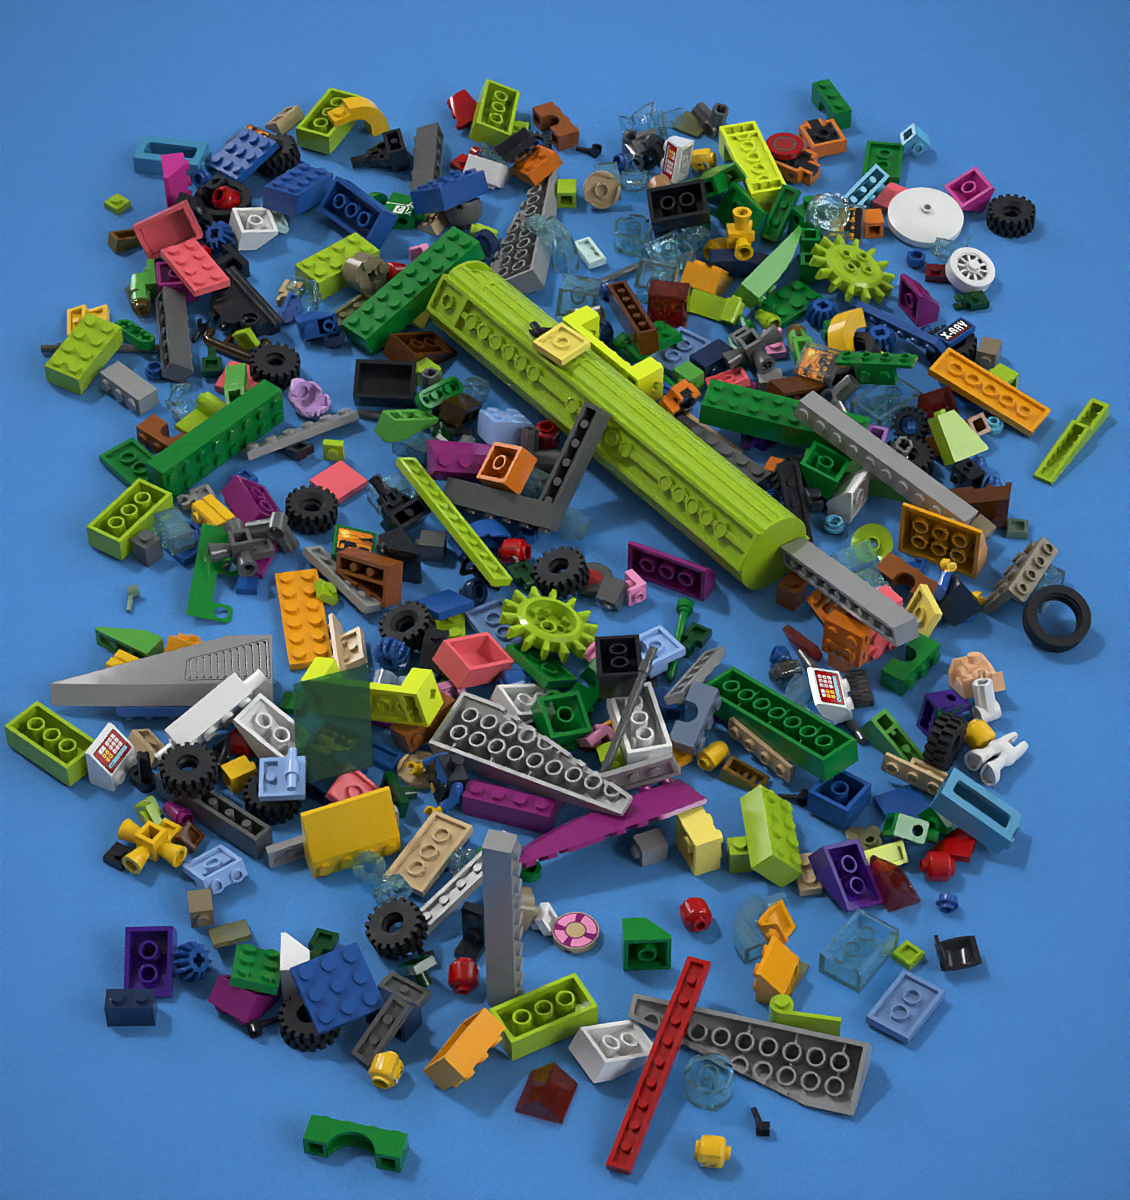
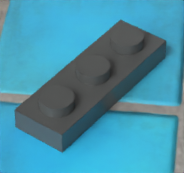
M392 992L351 1053L370 1067L376 1054L384 1052L414 1007L398 994Z

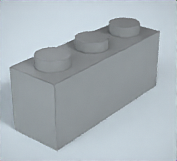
M117 361L100 372V385L102 389L106 392L108 391L118 401L123 402L130 410L135 411L140 416L159 404L157 388L121 362Z

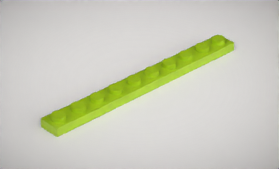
M398 457L395 465L489 584L494 587L510 586L512 577L415 457Z

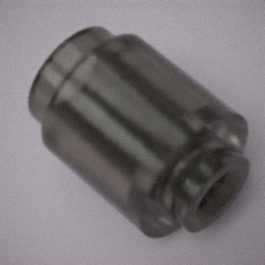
M788 659L771 665L768 675L772 683L781 686L798 680L799 676L803 675V669L797 659Z

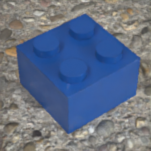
M845 770L827 782L819 779L808 791L807 811L846 830L870 803L872 784Z

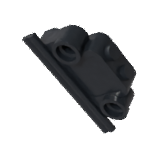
M235 266L226 268L225 273L230 278V286L211 292L212 298L210 299V310L208 311L210 320L214 321L218 325L219 330L227 336L230 333L234 334L235 331L249 327L256 337L262 335L271 336L279 333L280 325L285 324V321Z

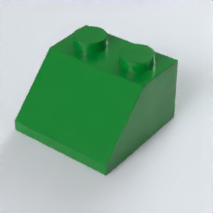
M814 441L800 462L799 468L809 488H819L822 493L821 497L830 500L843 480L852 459Z
M579 690L538 697L531 707L538 733L542 736H547L560 746L592 732Z
M646 917L622 918L621 949L623 971L671 969V935Z

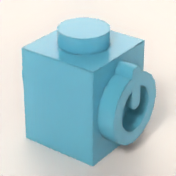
M914 123L900 133L902 146L916 157L926 152L931 146L928 135Z

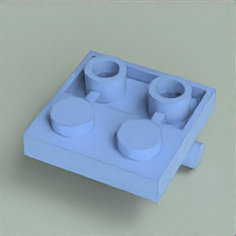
M289 748L288 757L260 758L258 794L260 802L305 800V756H297V749Z

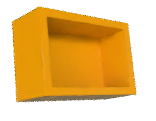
M484 1007L460 1024L424 1068L423 1072L443 1091L450 1087L456 1088L462 1081L466 1082L473 1076L475 1065H480L488 1057V1049L490 1047L494 1048L501 1041L502 1037L500 1034L506 1027Z

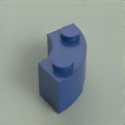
M484 519L469 524L491 552H498L499 546L502 545L503 541L512 538L507 529L498 520ZM453 537L447 541L458 557L463 558L467 555Z

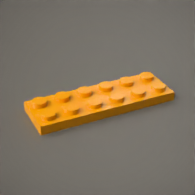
M950 347L936 360L927 373L1028 437H1031L1051 412V409Z
M317 568L275 573L290 671L309 668L316 657L332 658L323 601L317 599L314 583L319 579Z

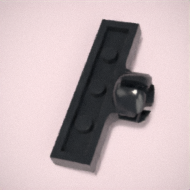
M798 460L778 463L776 467L784 507L805 524L806 535L809 537L808 541L814 543L809 515L822 511L824 503L823 500L812 502L811 499L820 498L822 493L817 487L804 488Z

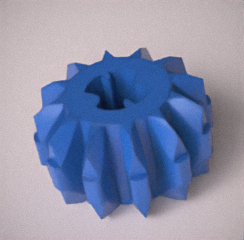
M220 220L218 223L213 221L212 226L206 225L207 231L203 232L204 237L202 241L213 253L218 254L219 251L222 253V244L227 242L229 244L234 243L233 237L235 234L229 224Z
M817 297L816 300H810L806 307L807 322L811 323L812 326H819V329L823 327V321L833 319L839 313L838 304L833 303V299L827 300L826 297L823 299Z
M872 324L870 328H866L865 332L873 337L882 352H893L896 344L894 329L888 328V325L881 326V324L878 326Z
M391 636L388 638L382 637L378 644H376L373 653L374 661L380 663V667H385L386 670L390 669L395 673L397 670L403 671L406 668L412 655L410 648L405 646V642L399 641L398 638L393 639Z
M196 941L179 945L177 951L172 954L175 960L171 964L176 966L174 973H180V980H187L190 983L203 980L207 977L206 973L212 970L208 965L213 961L208 958L210 951L204 950V944H197Z

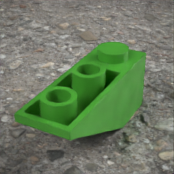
M246 363L226 367L224 384L226 406L249 390Z

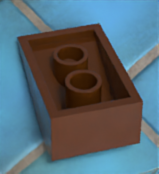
M434 331L391 333L382 354L392 361L419 362L428 357L432 362L440 365L455 357L457 351Z

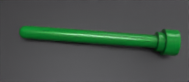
M621 332L614 339L613 344L618 349L628 351L639 362L646 359L644 355L639 354L637 349L631 344L630 337L624 332ZM663 373V381L672 387L676 385L674 381Z
M688 598L679 599L676 606V612L679 617L674 638L681 644L687 617L693 613L694 609L693 601ZM679 658L669 663L666 676L668 682L675 680Z

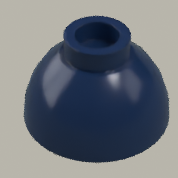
M476 577L469 579L461 586L459 594L473 600L474 606L478 607L486 602L488 589L485 581L482 578Z

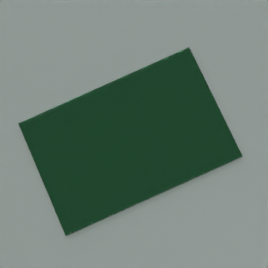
M366 664L293 684L295 748L297 749V756L306 757V784L373 767L369 665Z

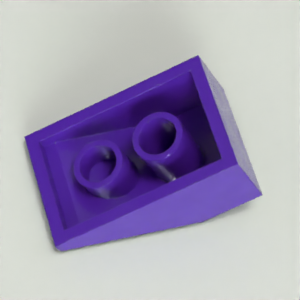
M859 839L825 845L808 856L817 880L846 913L884 904Z
M173 926L125 927L124 989H155L156 998L172 997L176 966L171 963L175 960L172 954L177 951L178 932Z

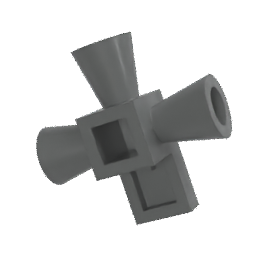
M774 324L770 325L760 335H758L754 328L749 329L747 325L729 335L737 348L721 353V357L730 371L744 359L749 364L755 363L760 374H766L774 368L775 360L767 354L765 349L769 345L783 341L778 328Z
M239 518L229 519L223 526L224 531L228 535V543H207L211 564L231 556L233 564L238 566V574L242 577H250L257 573L259 566L255 560L275 556L271 538L266 536L252 539L249 528H244V522Z

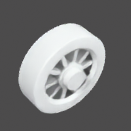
M963 247L955 250L945 266L946 276L950 283L964 293L981 290L984 292L995 278V267L986 254L975 248Z

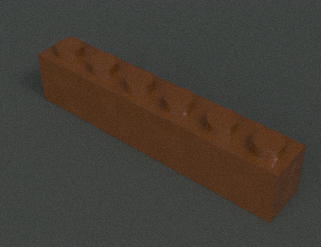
M626 280L607 284L609 305L639 354L651 355L654 352L660 351L657 329Z

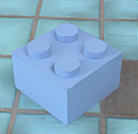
M488 407L487 410H480L476 433L489 445H493L494 441L520 446L521 428L531 426L532 423L516 409L508 408L506 411H499L497 408Z

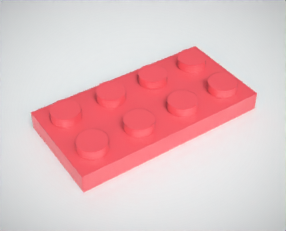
M196 239L160 250L161 257L194 297L230 286V279Z

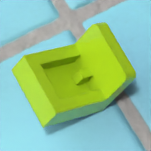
M149 795L133 806L143 826L148 820L157 825L163 822L160 817L163 813L153 795Z

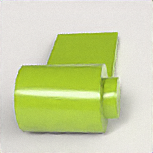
M693 288L685 311L737 327L740 321L739 316L743 313L746 304L742 302L743 299L735 295L726 299Z
M208 391L201 393L196 399V409L179 421L174 428L179 432L187 434L224 408L226 403Z
M777 994L771 998L769 1022L840 1037L841 1017L793 1011L794 1002L791 997L785 994Z

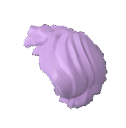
M301 378L291 380L288 401L298 414L303 417L313 418L320 417V415L328 411L331 404L330 397L327 394H322V388L313 381L307 382Z

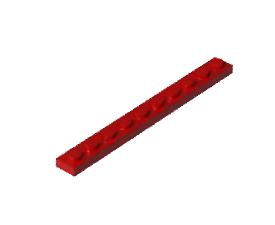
M687 956L607 1159L606 1168L608 1170L631 1175L710 972V961Z

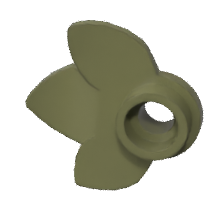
M870 825L865 829L854 826L845 831L848 840L859 839L863 851L883 845L880 838L882 833L877 826Z

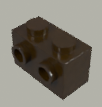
M462 392L442 401L438 417L443 419L445 424L459 429L476 422L483 403Z

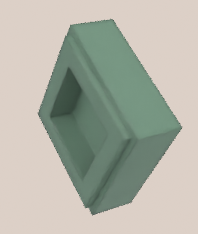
M1007 518L1006 538L1027 539L1029 520Z

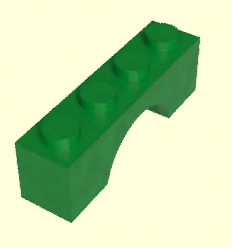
M311 1115L303 1136L304 1153L329 1158L335 1151L349 1146L360 1147L372 1154L376 1162V1168L401 1173L409 1150L408 1134L398 1130L381 1129L373 1125L357 1124L348 1120L332 1119L328 1116Z

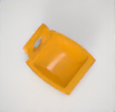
M779 900L771 905L757 921V925L768 944L772 936L777 937L783 944H786L788 937L796 928L783 900Z

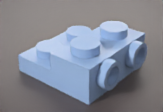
M661 625L639 634L642 662L649 646L658 648L652 663L653 669L651 674L647 675L649 678L667 671L668 663L686 655V648Z
M222 844L182 865L184 873L195 880L197 889L211 888V895L220 893L224 887L238 883L248 875L243 859Z

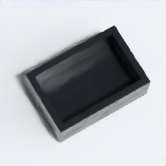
M356 359L353 387L355 406L415 408L418 383L417 362Z

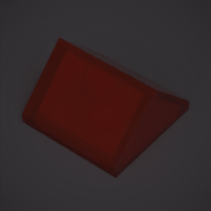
M950 386L921 394L917 408L924 409L923 412L929 414L927 418L935 417L934 412L945 409L946 412L955 410L958 413Z
M875 855L870 857L869 866L884 901L883 905L888 913L921 901L900 866Z
M555 1062L534 1069L530 1072L515 1112L563 1124L578 1083Z

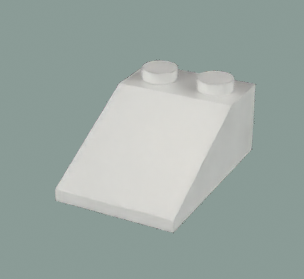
M538 683L497 685L489 700L502 705L509 713L515 714L522 722L534 719L531 707L537 698L544 697L553 688L544 689Z
M261 693L232 721L259 759L288 757L289 748H296L298 756L305 749L312 736Z
M631 1019L580 1027L568 1049L592 1082L599 1083L614 1080L644 1065L653 1043L637 1021Z

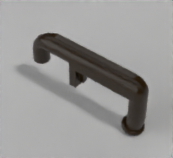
M209 327L204 332L203 341L207 347H216V351L250 364L252 352L234 345L235 340L232 337V333L222 342L212 338L216 333L214 328ZM268 338L260 340V343L267 346L268 342H271Z

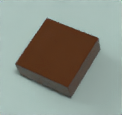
M188 820L184 823L174 840L181 846H185L191 854L197 849L206 835Z

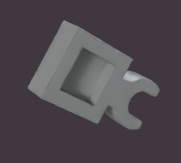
M207 483L190 489L189 495L181 494L177 496L178 505L181 504L182 511H187L191 508L192 503L199 499L202 500L203 497L209 494L216 498V495Z

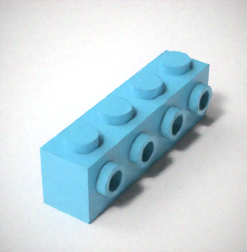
M875 164L836 203V205H839L837 207L855 206L853 208L865 209L866 205L864 204L867 203L869 205L876 197L874 194L879 195L886 187L883 184L889 178V175Z

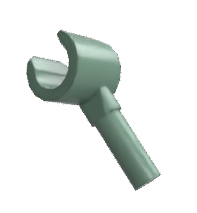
M138 585L127 586V613H131L133 598L140 597Z

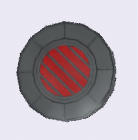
M590 562L586 563L590 578L587 579L588 584L586 586L582 585L583 590L581 592L577 590L576 593L581 596L585 594L587 597L594 598L605 576L613 577L607 566Z

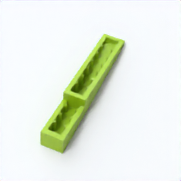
M1091 398L1077 419H1072L1033 474V478L1052 486L1108 418L1110 405Z

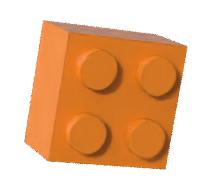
M494 441L476 478L487 487L520 495L538 459L524 447Z

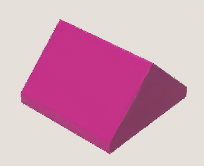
M976 166L944 186L945 190L959 204L962 210L984 212L995 190Z

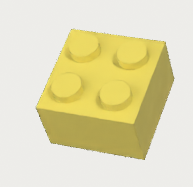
M701 805L677 814L676 846L694 876L719 869L720 861L723 857L721 850L723 835L713 825L710 813H706Z

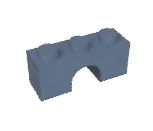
M693 680L685 702L687 709L698 713L697 717L690 722L676 720L669 737L672 749L696 756L698 749L701 750L704 746V735L712 727L714 721L713 714L715 710H719L722 698L718 688Z

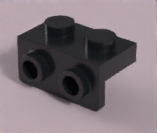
M524 127L494 149L504 164L508 161L512 164L520 158L518 154L523 151L528 153L535 148L534 143L537 140Z

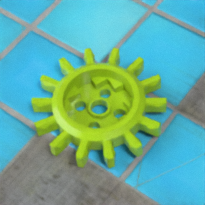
M837 235L833 243L824 236L819 245L815 243L810 252L813 257L809 262V266L820 268L815 276L816 280L828 279L831 282L828 291L832 293L838 288L845 292L846 302H849L853 295L859 296L860 300L866 304L869 303L871 297L878 304H881L885 296L889 297L894 288L891 283L895 278V274L883 272L889 262L887 260L877 262L873 258L876 249L871 248L865 252L859 248V240L856 238L851 245H847L841 235Z
M532 586L528 595L529 598L518 589L514 591L511 600L505 598L501 608L502 614L499 624L510 625L506 634L507 639L521 637L524 640L521 647L523 652L534 646L541 649V660L545 661L550 652H555L560 657L562 663H566L570 655L569 651L581 660L584 658L587 648L595 641L598 624L587 623L591 615L590 610L576 612L573 609L577 600L574 597L564 603L557 600V590L552 589L548 597L540 596L536 586Z

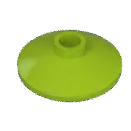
M875 523L861 526L855 531L851 539V551L854 557L866 565H878L893 549V539L890 532L882 525ZM870 543H876V548L870 549Z

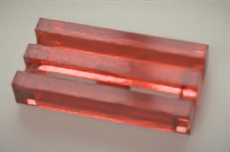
M786 625L782 629L789 641L800 649L803 648L817 662L823 658L819 647L792 626Z

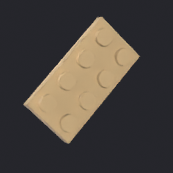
M434 810L384 874L385 881L424 898L473 834V826Z

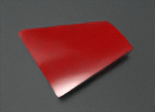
M464 89L451 96L446 102L451 110L452 118L457 120L455 127L458 131L471 126L477 102Z
M956 827L929 851L947 852L956 861L970 863L977 840L959 827Z

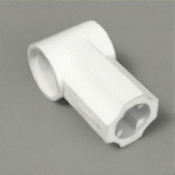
M989 678L974 680V683H972L975 706L972 708L974 719L984 720L988 723L1001 718L1002 711L999 703L995 700L992 680Z

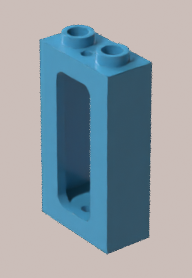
M143 135L133 156L134 171L136 173L163 176L161 156L158 154L166 155L183 152L184 157H188L184 159L189 161L190 171H186V175H190V179H193L195 172L201 169L206 170L207 162L211 161L212 154L209 151L208 143Z
M955 767L943 780L930 805V808L996 854H999L1004 848L1008 850L1015 840L1014 836L1021 828L1019 824L1022 817L1021 813Z

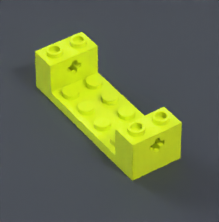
M749 121L719 126L718 151L723 161H733L739 164L747 175V178L742 181L746 192L769 215L782 185H786L756 122Z
M586 305L562 318L563 324L591 341L590 349L651 399L657 401L663 398L664 367L662 364L650 356L631 366L619 357L615 351H612L599 340L600 316L596 311Z
M316 657L300 680L312 712L317 714L429 727L443 705L434 674L429 669L412 668L401 686L343 679L335 659Z

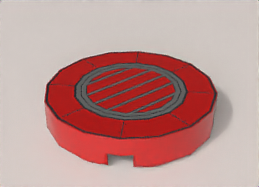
M776 133L766 140L771 154L777 160H793L797 158L798 154L801 155L803 151L801 138L791 133Z

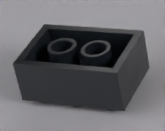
M703 179L646 189L654 234L711 224Z
M639 634L595 637L599 698L629 697L639 673L638 667L642 661ZM644 685L639 696H644Z

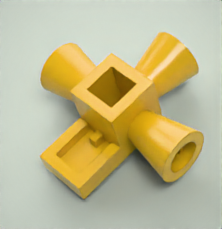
M736 207L732 211L734 223H727L726 244L727 249H735L734 255L738 260L746 261L754 254L751 247V242H755V232L752 230L753 223L750 220L752 211L747 207Z
M129 818L124 820L118 830V839L136 843V849L122 858L124 867L133 874H139L148 859L156 863L160 857H163L175 868L179 867L187 855V848L185 846L174 844V838L182 826L166 818H163V822L159 825L148 820L142 828Z

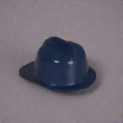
M482 229L473 235V238L480 242L485 255L481 262L494 259L495 253L500 251L499 242L495 235L487 229Z

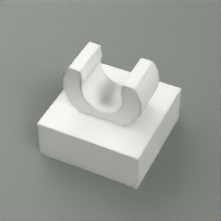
M549 902L540 903L538 916L530 925L532 930L540 929L543 936H552L553 924L558 919Z

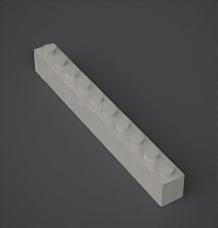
M811 391L799 400L793 413L795 418L912 504L969 525L975 519L978 510L815 391Z
M800 537L780 546L783 562L786 567L894 646L898 647L920 637L918 631L919 621L915 615H912L904 607L896 604L891 598L882 594L880 590L875 589L867 581L865 582L856 573L851 572L846 566H843L835 558L827 555L812 542H809L804 537Z
M488 829L482 845L487 1005L497 1006L525 993V988L522 987L524 972H521L524 965V957H521L524 942L520 941L523 935V926H520L523 917V911L520 910L523 895L519 894L522 887V879L519 878L522 862H518L521 855L518 835Z

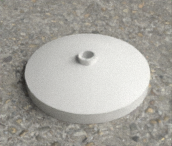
M918 187L900 192L891 200L887 211V223L891 231L900 240L916 247L937 248L945 246L959 236L963 227L964 215L959 204L948 194L932 188Z

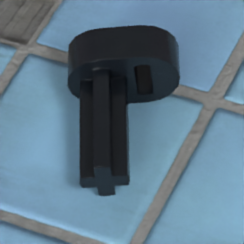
M138 751L136 757L137 764L129 770L130 782L140 792L150 793L156 789L155 773L151 769L150 755L148 751Z

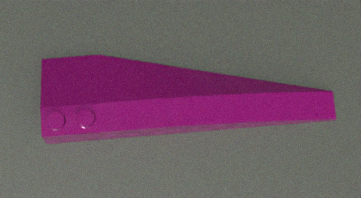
M671 778L658 781V785L651 787V784L644 785L638 788L639 792L632 794L633 800L622 817L591 810L521 847V855L518 862H522L521 869L536 865L537 860L540 862L558 857V852L559 854L573 852L604 841L606 837L624 834L627 832L626 829L631 830L649 825L648 821H660L707 803V800L681 779L671 780Z

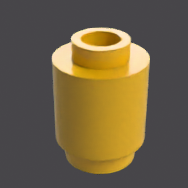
M713 741L697 753L698 766L708 772L714 770L727 759L729 755L728 746L723 741Z

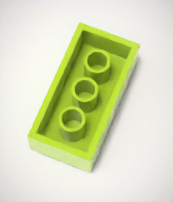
M486 78L478 96L469 139L493 149L508 139L512 134L520 91Z
M330 87L296 127L297 146L331 155L358 120L335 127L328 119L327 112L343 106L342 99L363 96Z
M355 232L296 263V281L304 283V289L321 301L347 287L348 284L343 277V268L349 258H352L357 252H365L380 257V250Z
M86 313L44 365L47 382L81 396L123 344L121 326Z
M138 478L86 526L89 545L119 560H123L132 552V538L145 529L153 532L174 512L172 493Z
M36 701L4 726L9 746L67 786L71 787L88 773L85 752L95 740L40 702Z
M760 784L740 798L751 869L783 888L803 875L802 860L798 849L799 842L795 832L796 825L792 815L793 808L789 801L782 799L772 790H768Z
M575 972L489 1009V1012L506 1027L500 1034L502 1037L500 1044L512 1061L577 1033L580 1027L598 1024V1005Z

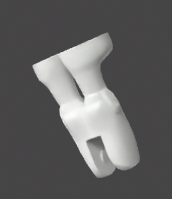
M1011 732L997 740L990 741L987 747L983 749L970 750L965 754L964 762L971 771H977L982 767L980 771L981 781L986 786L992 787L1000 780V770L1005 766L1013 765L1026 752L1029 745L1027 742L1022 741L1013 747L1012 744L1018 738V734ZM992 756H998V758L987 762Z

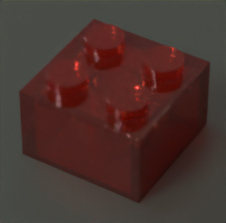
M651 279L648 291L647 315L652 323L662 320L671 327L679 328L681 326L686 329L690 314V283Z

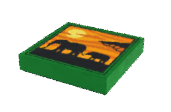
M336 524L333 534L331 559L337 560L338 551L351 547L375 553L377 533Z

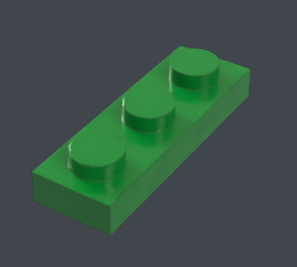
M785 184L782 185L759 235L761 238L776 244L779 243L790 219L791 211L796 206L802 193L800 190Z

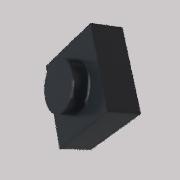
M304 441L285 447L286 455L296 460H303L308 455L315 453L314 446Z
M116 842L103 856V862L123 871L125 867L122 863V858L133 851V849Z

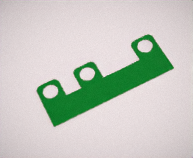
M202 523L186 615L229 623L232 617V607L212 602L217 573L236 577L239 575L238 566L235 564L236 570L233 572L225 571L222 567L223 563L227 561L232 562V559L228 557L211 564L207 550V543H228V535L223 527ZM218 607L225 608L228 611V616L226 618H218L214 613L215 609Z

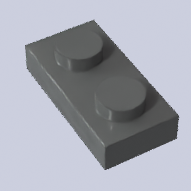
M392 970L377 986L379 991L381 988H384L389 992H394L404 1000L415 1003L419 1008H422L431 998L430 990Z

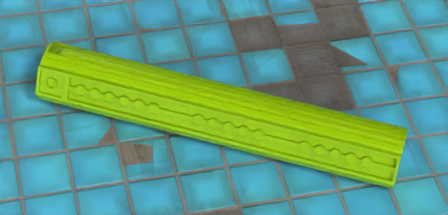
M477 260L467 261L453 268L449 274H442L426 309L430 311L432 322L547 420L553 422L566 436L569 435L584 402H588L612 414L592 457L744 586L751 590L764 589L780 580L785 573L791 571L784 565L780 546L800 537L809 540V537L806 535L805 524L590 348L562 367L532 348V341L537 338L533 337L528 331L532 330L531 322L536 321L540 327L553 328L559 323L498 273H495L487 264Z

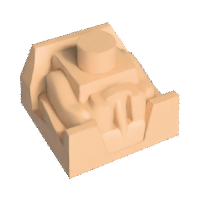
M970 652L967 656L952 660L948 670V685L964 699L974 697L972 683L979 678L991 679L994 692L1006 690L1003 672H996L983 653Z

